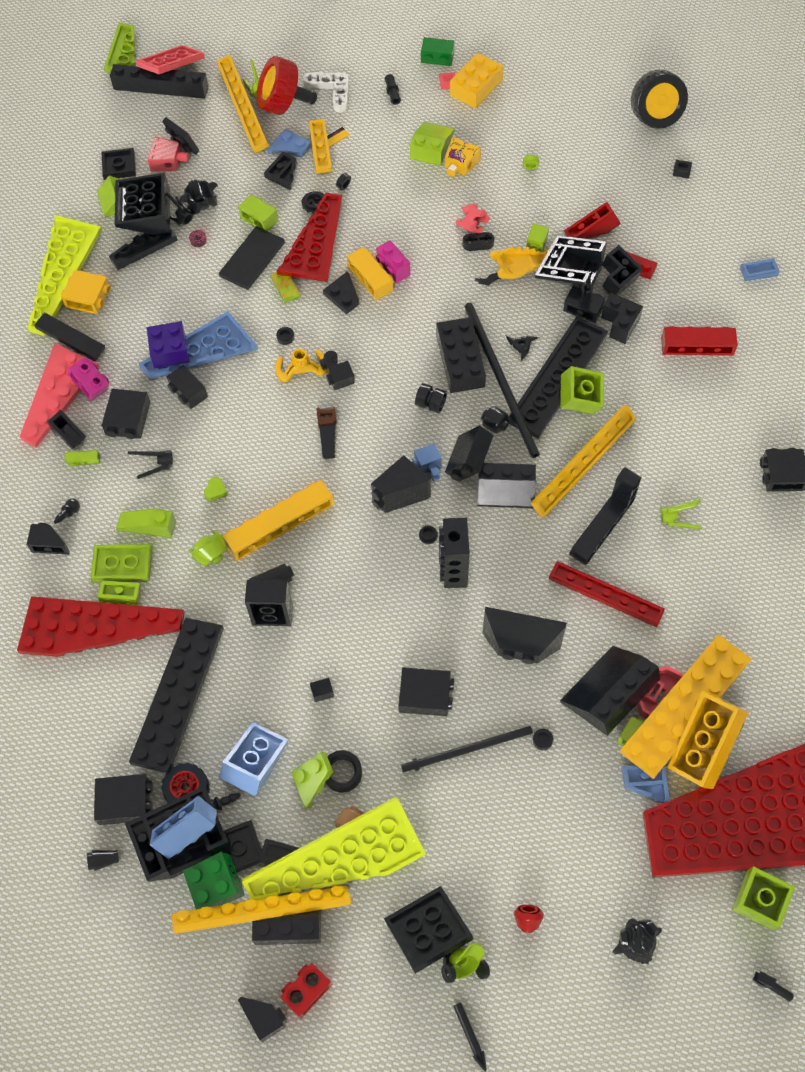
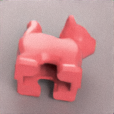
M473 203L461 207L466 216L463 221L456 220L455 223L468 232L480 233L483 227L478 225L480 222L487 224L490 217L484 209L479 210L478 206Z

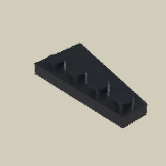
M171 228L170 232L152 235L144 233L141 236H135L130 244H124L109 255V258L116 269L119 270L178 241Z

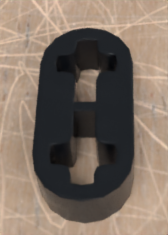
M489 232L466 234L463 237L462 246L467 251L488 250L494 246L495 237Z

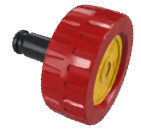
M273 56L266 62L261 72L256 97L260 109L276 115H282L288 110L293 99L310 103L311 105L315 104L317 93L297 86L298 67L294 62L282 57Z

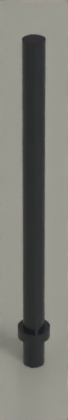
M527 726L418 760L414 758L411 762L401 764V769L403 773L414 769L418 771L421 767L533 734L531 726Z

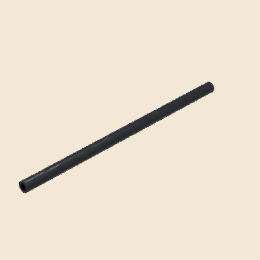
M467 303L464 306L465 310L472 319L474 330L531 458H536L540 453L476 310L472 303Z

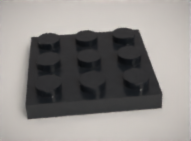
M441 886L384 918L386 925L415 974L474 940L472 933Z

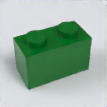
M424 37L421 47V63L452 66L455 41Z

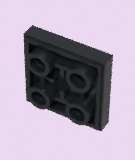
M167 117L162 120L166 127L164 130L171 136V140L179 142L182 145L181 147L188 153L191 151L193 154H197L200 151L188 132Z

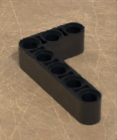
M626 467L621 470L615 481L611 497L574 544L569 553L571 557L584 565L588 564L634 502L642 479L641 476Z

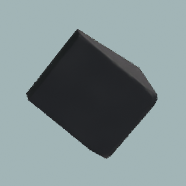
M329 678L310 683L315 702L334 697Z

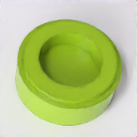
M527 155L523 158L524 168L528 170L538 168L539 158L537 156Z

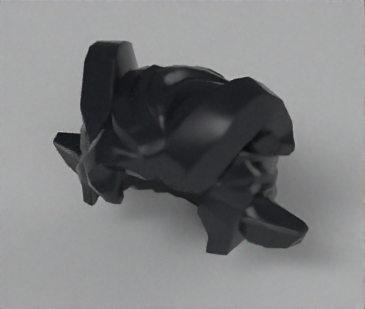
M191 180L184 189L185 194L180 197V202H187V208L193 215L209 208L210 205L214 207L218 204L217 195L214 194L213 190L218 187V184L215 182L208 183L205 180Z
M634 918L629 919L625 928L620 931L619 944L612 952L615 955L624 953L628 959L638 963L641 962V964H649L656 948V936L662 932V928H657L648 919L640 921Z

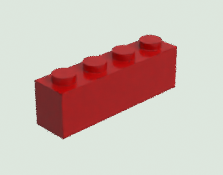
M669 326L664 327L661 336L662 355L734 356L738 346L736 328Z

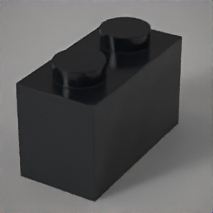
M182 365L166 376L169 390L173 394L176 393L180 402L183 405L186 404L190 409L208 398L204 385L185 365Z

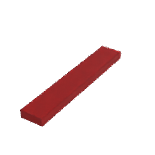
M556 561L549 575V580L656 628L665 611L663 607L559 561Z

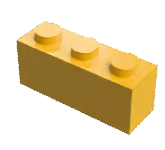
M365 247L347 256L348 268L376 301L393 291V277L385 272L382 264L378 263L374 259L373 254L370 251L368 252Z

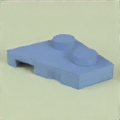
M285 129L267 148V152L272 155L273 152H285L289 155L303 157L312 147V142Z
M636 765L622 766L625 789L661 803L670 802L665 766L654 779Z

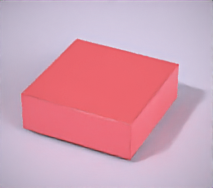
M455 72L439 73L441 89H450V80L455 76Z

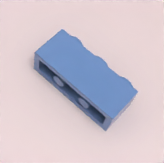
M197 796L152 830L150 846L170 859L175 854L181 853L190 843L196 842L205 832H209L214 828L217 810Z

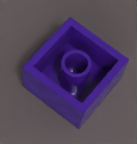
M182 321L146 327L149 352L154 368L190 362L186 333Z

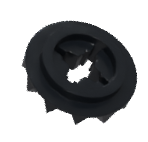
M312 191L304 195L301 201L303 209L307 213L312 212L314 214L318 205L312 204V200L319 204L324 194Z

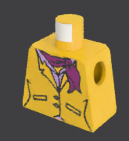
M453 137L445 156L447 174L451 177H454L456 173L467 175L480 161L481 147Z

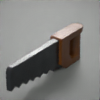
M317 407L323 458H335L334 440L337 423L335 407L322 409ZM324 415H331L329 418H321Z

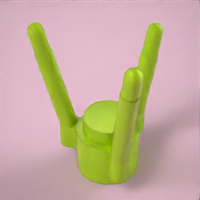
M251 59L250 63L255 82L252 88L246 79H243V82L249 89L251 96L256 97L259 80L254 62Z
M698 499L672 507L661 508L662 523L667 522L668 527L678 526L702 529V526L674 522L678 519V511L697 507V503H700L701 500Z

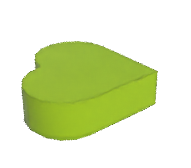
M219 477L211 478L208 486L204 489L205 498L209 501H214L228 495Z

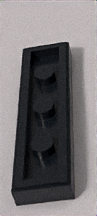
M45 312L34 325L37 330L94 361L97 360L105 349L104 344Z

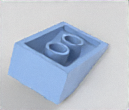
M252 722L223 761L219 778L256 797L288 743V739Z

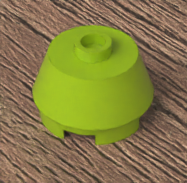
M217 530L212 531L214 535L210 537L205 535L194 544L195 549L191 548L188 550L192 555V559L205 567L212 563L215 565L223 559L222 555L228 551L223 534L220 535Z

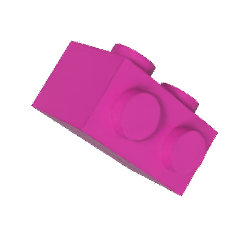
M391 240L376 248L377 262L382 264L384 270L393 277L396 283L410 276L409 260Z
M86 356L68 368L67 375L90 402L108 390V378L97 370L96 364Z

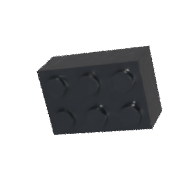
M261 578L247 580L245 605L252 626H291L293 603L288 582L280 578L273 580H263Z

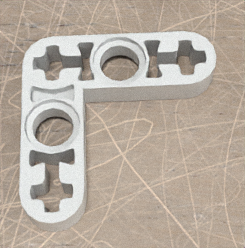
M310 72L303 76L306 88L334 89L333 109L339 113L347 110L349 78L347 74ZM324 79L330 80L329 82H323ZM339 91H344L345 93H344V94H338L337 92H339Z

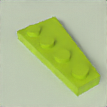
M118 23L104 65L105 72L111 73L113 64L135 66L134 25Z

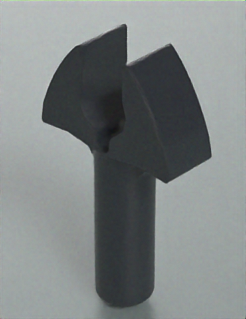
M761 971L760 973L755 972L753 981L757 985L770 989L787 1001L793 1000L794 994L777 984V979Z

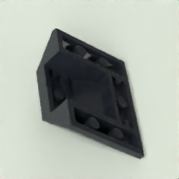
M557 235L535 273V278L569 286L574 285L576 287H582L583 284L589 283V288L590 284L594 285L602 269L607 242Z
M485 607L482 634L498 656H502L506 660L518 659L526 664L539 663L561 649L567 623Z
M205 786L125 823L148 882L175 878L183 874V870L218 854L229 843L216 814V824L211 831L205 832L196 842L190 843L181 853L175 854L170 859L150 846L152 830L197 796L213 807Z

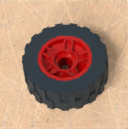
M180 763L172 767L170 774H165V777L162 779L161 790L163 791V797L169 803L205 786L207 793H209L210 784L204 771L198 768L197 765ZM185 784H188L189 789L186 791L182 790Z

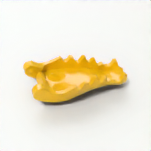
M521 246L517 248L510 247L501 251L493 250L490 252L492 260L498 262L500 269L497 271L499 278L516 279L538 270L549 249H546L544 252H536L535 248L529 249V247L522 249Z

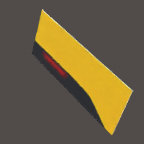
M343 127L327 136L329 147L350 134Z

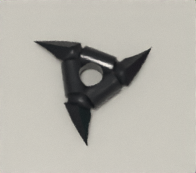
M506 336L510 345H513V348L521 353V361L529 353L531 341L541 338L523 336L513 339Z

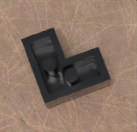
M620 245L608 253L602 263V266L610 273L602 287L609 294L619 295L638 279L643 270Z
M610 293L603 305L601 315L602 319L613 323L610 338L626 344L641 318L643 306Z

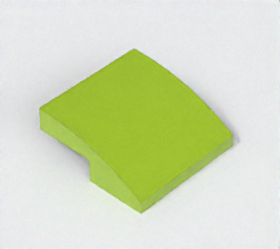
M101 581L98 593L99 602L138 606L141 584Z

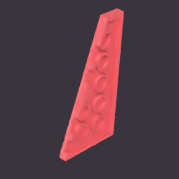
M54 343L20 434L22 441L37 448L51 430L47 421L60 409L65 412L81 392L67 373L68 368L80 361L84 356ZM94 362V363L96 364L97 370H98V369H99V365H98V363Z

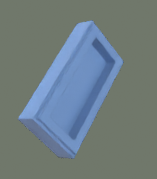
M774 258L745 263L740 266L745 281L778 276L780 272Z

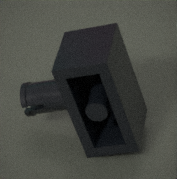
M589 283L583 284L582 287L573 285L564 301L563 311L596 324L603 310L605 297L598 293H592L593 286L590 284L588 288Z

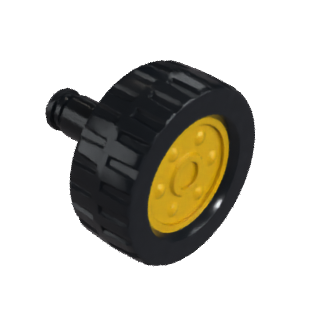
M660 69L644 74L635 84L631 95V108L634 115L645 125L656 129L666 128L677 122L683 115L688 103L687 87L681 78L670 71Z

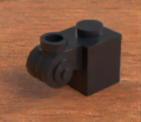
M328 351L324 354V358L319 360L322 370H327V382L333 386L334 390L355 383V376L349 362L345 361L337 364L338 356L336 352Z

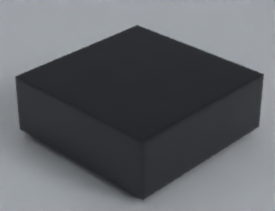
M676 160L673 176L689 179L692 162Z

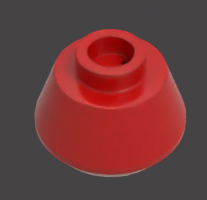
M520 905L514 910V917L521 931L532 933L539 928L544 918V913L537 906Z

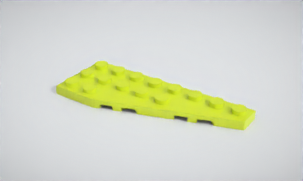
M396 796L242 879V883L250 898L257 900L269 896H278V894L301 892V890L310 888L318 889L344 884L352 880H365L379 875L380 877L387 876L423 857L426 853Z

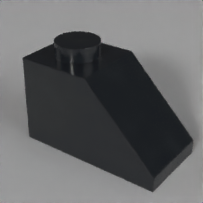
M46 523L31 524L26 545L32 553L69 555L70 551L67 545L50 525Z
M244 997L238 999L258 1039L262 1043L286 1027L283 1023L286 1017L280 1007L276 1009L273 1004Z

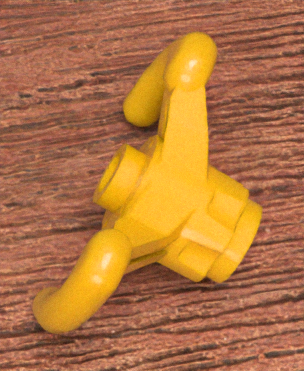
M301 348L293 351L291 356L292 362L284 373L282 372L283 358L278 357L275 363L276 376L281 382H288L294 375L299 373L313 372L318 376L327 373L326 369L322 370L321 366L310 360L309 354ZM317 349L315 354L321 360L324 358V354L321 350Z

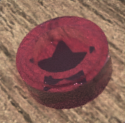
M195 230L189 235L190 243L194 247H201L207 242L206 234L201 230Z

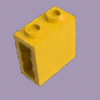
M74 270L68 278L65 290L61 293V299L66 308L98 315L100 309L104 306L106 296L110 293L111 286L107 277L103 275Z

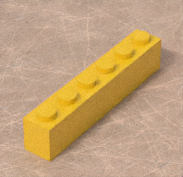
M322 480L312 482L302 491L293 493L288 499L279 501L274 507L263 510L255 518L248 519L241 526L227 531L223 535L226 546L236 561L333 506V495Z

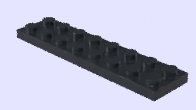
M578 316L569 326L518 402L520 411L533 437L540 438L561 406V374L571 366L585 369L607 336V330ZM511 413L508 417L509 424L518 428Z
M185 618L130 757L129 763L131 765L170 774L224 630L223 625Z

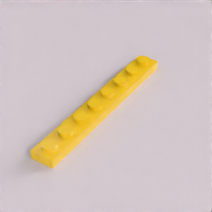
M229 54L216 62L251 147L256 154L269 147V143L233 58Z
M623 405L531 502L540 517L545 518L637 420L628 405Z
M336 885L331 888L313 889L300 893L293 892L282 896H269L257 900L249 899L245 902L225 903L220 906L202 907L189 911L182 910L177 913H171L173 934L351 905V897L347 885Z

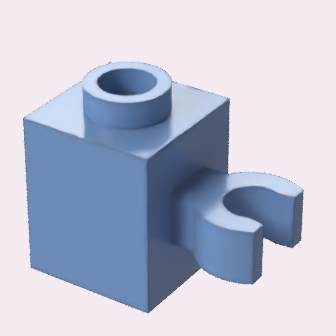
M435 443L414 450L413 464L424 473L429 472L432 481L440 479L439 468L442 467V458Z

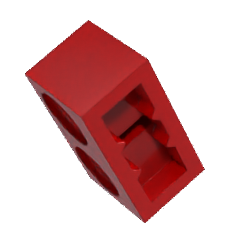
M313 963L309 966L307 964L304 965L297 973L299 977L293 983L291 981L288 982L281 990L283 994L280 998L300 1019L333 985ZM317 975L319 977L318 984L312 987L308 986V977ZM295 992L303 994V999L298 1004L291 1002V997Z

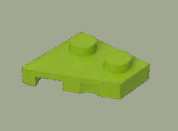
M326 752L318 753L291 771L304 808H311L314 805L312 802L317 793H321L325 781L329 779L333 772Z

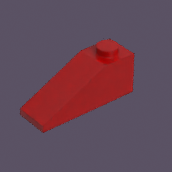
M605 202L565 229L564 232L567 237L588 239L607 234L621 223L608 202Z

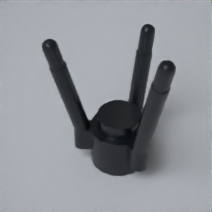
M167 192L166 195L178 207L175 212L176 218L170 215V220L175 221L178 225L190 223L193 214L186 208L183 202H180L177 196L174 199Z
M171 450L127 452L129 455L157 456V463L162 465L138 475L137 479L161 470H167L169 465H173Z

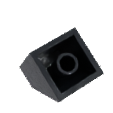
M403 455L371 483L372 503L378 510L381 509L387 513L427 500L431 497V478Z

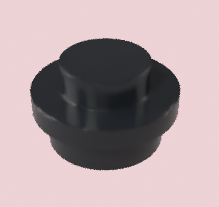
M424 526L419 531V539L425 544H432L438 538V532L433 526Z

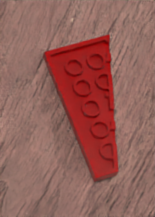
M324 194L316 211L309 218L306 227L302 229L289 254L285 256L284 262L278 267L277 275L328 282L342 195Z

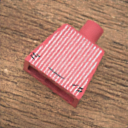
M154 137L148 157L150 171H176L179 162H188L189 153L181 152L179 142Z

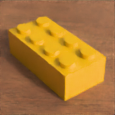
M702 691L676 747V752L673 754L667 768L703 788L714 789L749 712L713 694Z

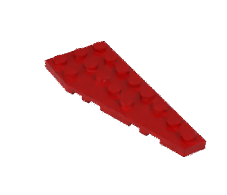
M31 596L17 651L19 654L60 657L65 656L64 654L79 653L94 647L97 649L126 643L127 640L144 639L146 636L155 634L158 636L177 632L182 628L185 612L183 609Z

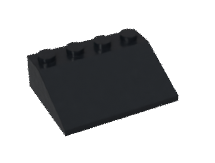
M165 172L116 180L115 227L152 235L170 232V199L166 195L167 192L170 194V187Z
M612 646L566 693L560 702L608 736L660 680L659 666L642 655Z

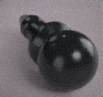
M68 499L65 505L61 507L62 511L56 516L54 523H60L67 516L71 517L73 513H76L80 509L78 500Z
M233 793L222 797L220 800L218 797L210 800L214 809L222 811V806L235 802L241 794Z

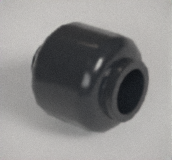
M496 406L488 407L481 416L482 425L495 434L505 431L509 425L508 414Z

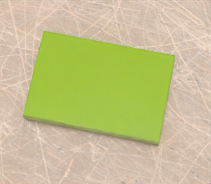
M94 545L91 582L150 581L152 545Z

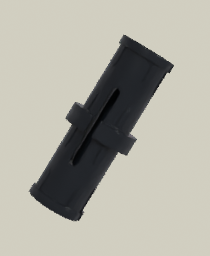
M388 74L384 78L387 85L386 91L390 96L391 103L397 105L401 102L398 93L399 87L395 82L394 76Z

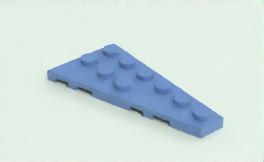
M227 311L186 335L189 363L154 368L151 357L139 363V367L150 380L171 374L182 365L190 369L255 351L258 348L230 312Z

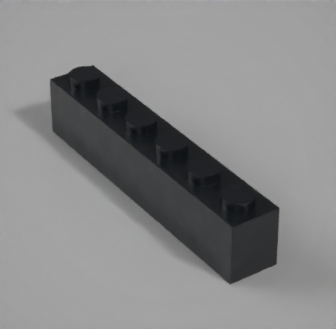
M113 64L110 73L113 89L120 91L205 99L209 88L206 73L170 70L157 74L137 66Z

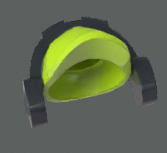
M474 942L468 947L463 945L443 957L441 973L446 983H453L455 979L466 978L476 972L480 979H487L490 975V968L488 963L482 960L485 953L483 947Z

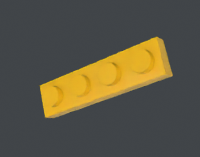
M325 119L310 120L309 128L316 174L332 172Z

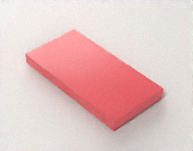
M180 45L139 59L136 63L137 67L162 74L204 59V53Z

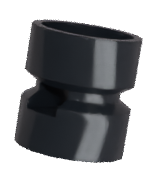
M422 383L415 397V405L422 408L429 407L430 411L439 414L444 407L447 391L439 388L433 390V386Z

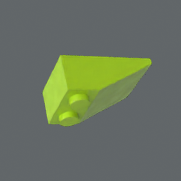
M423 122L411 140L410 159L441 166L455 128Z

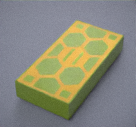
M277 272L270 274L271 280L284 303L300 297V293L290 276L277 275Z

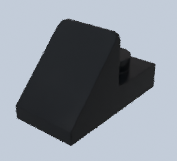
M61 409L47 421L53 434L56 437L59 436L71 449H74L86 438L84 433Z

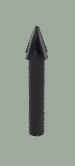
M458 1003L453 1007L474 1054L473 1058L486 1072L485 1052L481 1050L462 1003Z

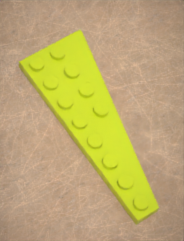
M55 215L54 226L51 228V238L48 241V251L45 254L42 265L41 280L37 286V296L34 298V309L31 311L27 327L29 332L46 336L45 333L37 330L34 325L44 312L54 318L56 317L63 304L61 293L68 284V278L74 270L81 271L102 232L101 226Z

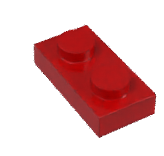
M627 252L643 268L639 276L651 280L658 263Z

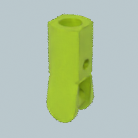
M98 450L69 451L65 453L64 459L69 466L99 464L100 453Z

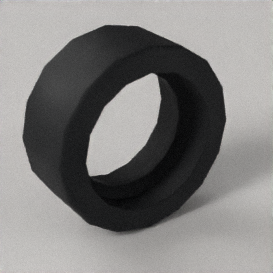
M339 750L329 754L328 760L331 766L338 760H347L352 763L355 772L352 779L346 783H338L330 776L325 781L327 786L333 791L340 793L349 792L356 788L362 777V768L358 757L346 750Z

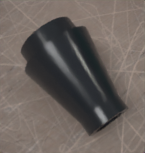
M92 850V852L87 853L88 870L94 869V871H97L114 863H119L118 850Z

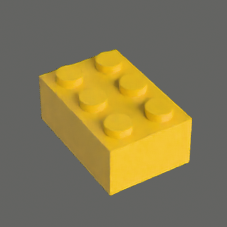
M477 53L450 80V95L476 109L502 82L504 66Z

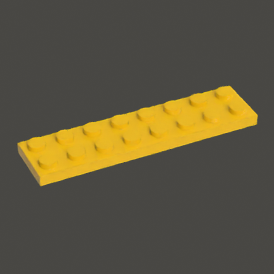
M718 634L621 748L620 753L654 779L676 752V747L702 691L721 698L752 658Z

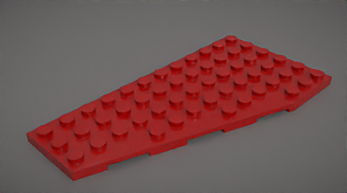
M805 744L760 761L732 775L718 779L714 789L699 787L670 802L666 801L643 811L652 878L747 871L753 866L760 870L805 867Z

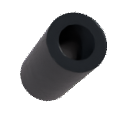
M284 563L251 577L249 580L254 578H261L263 580L280 578L289 583L292 581L291 577L294 576L291 566H286Z

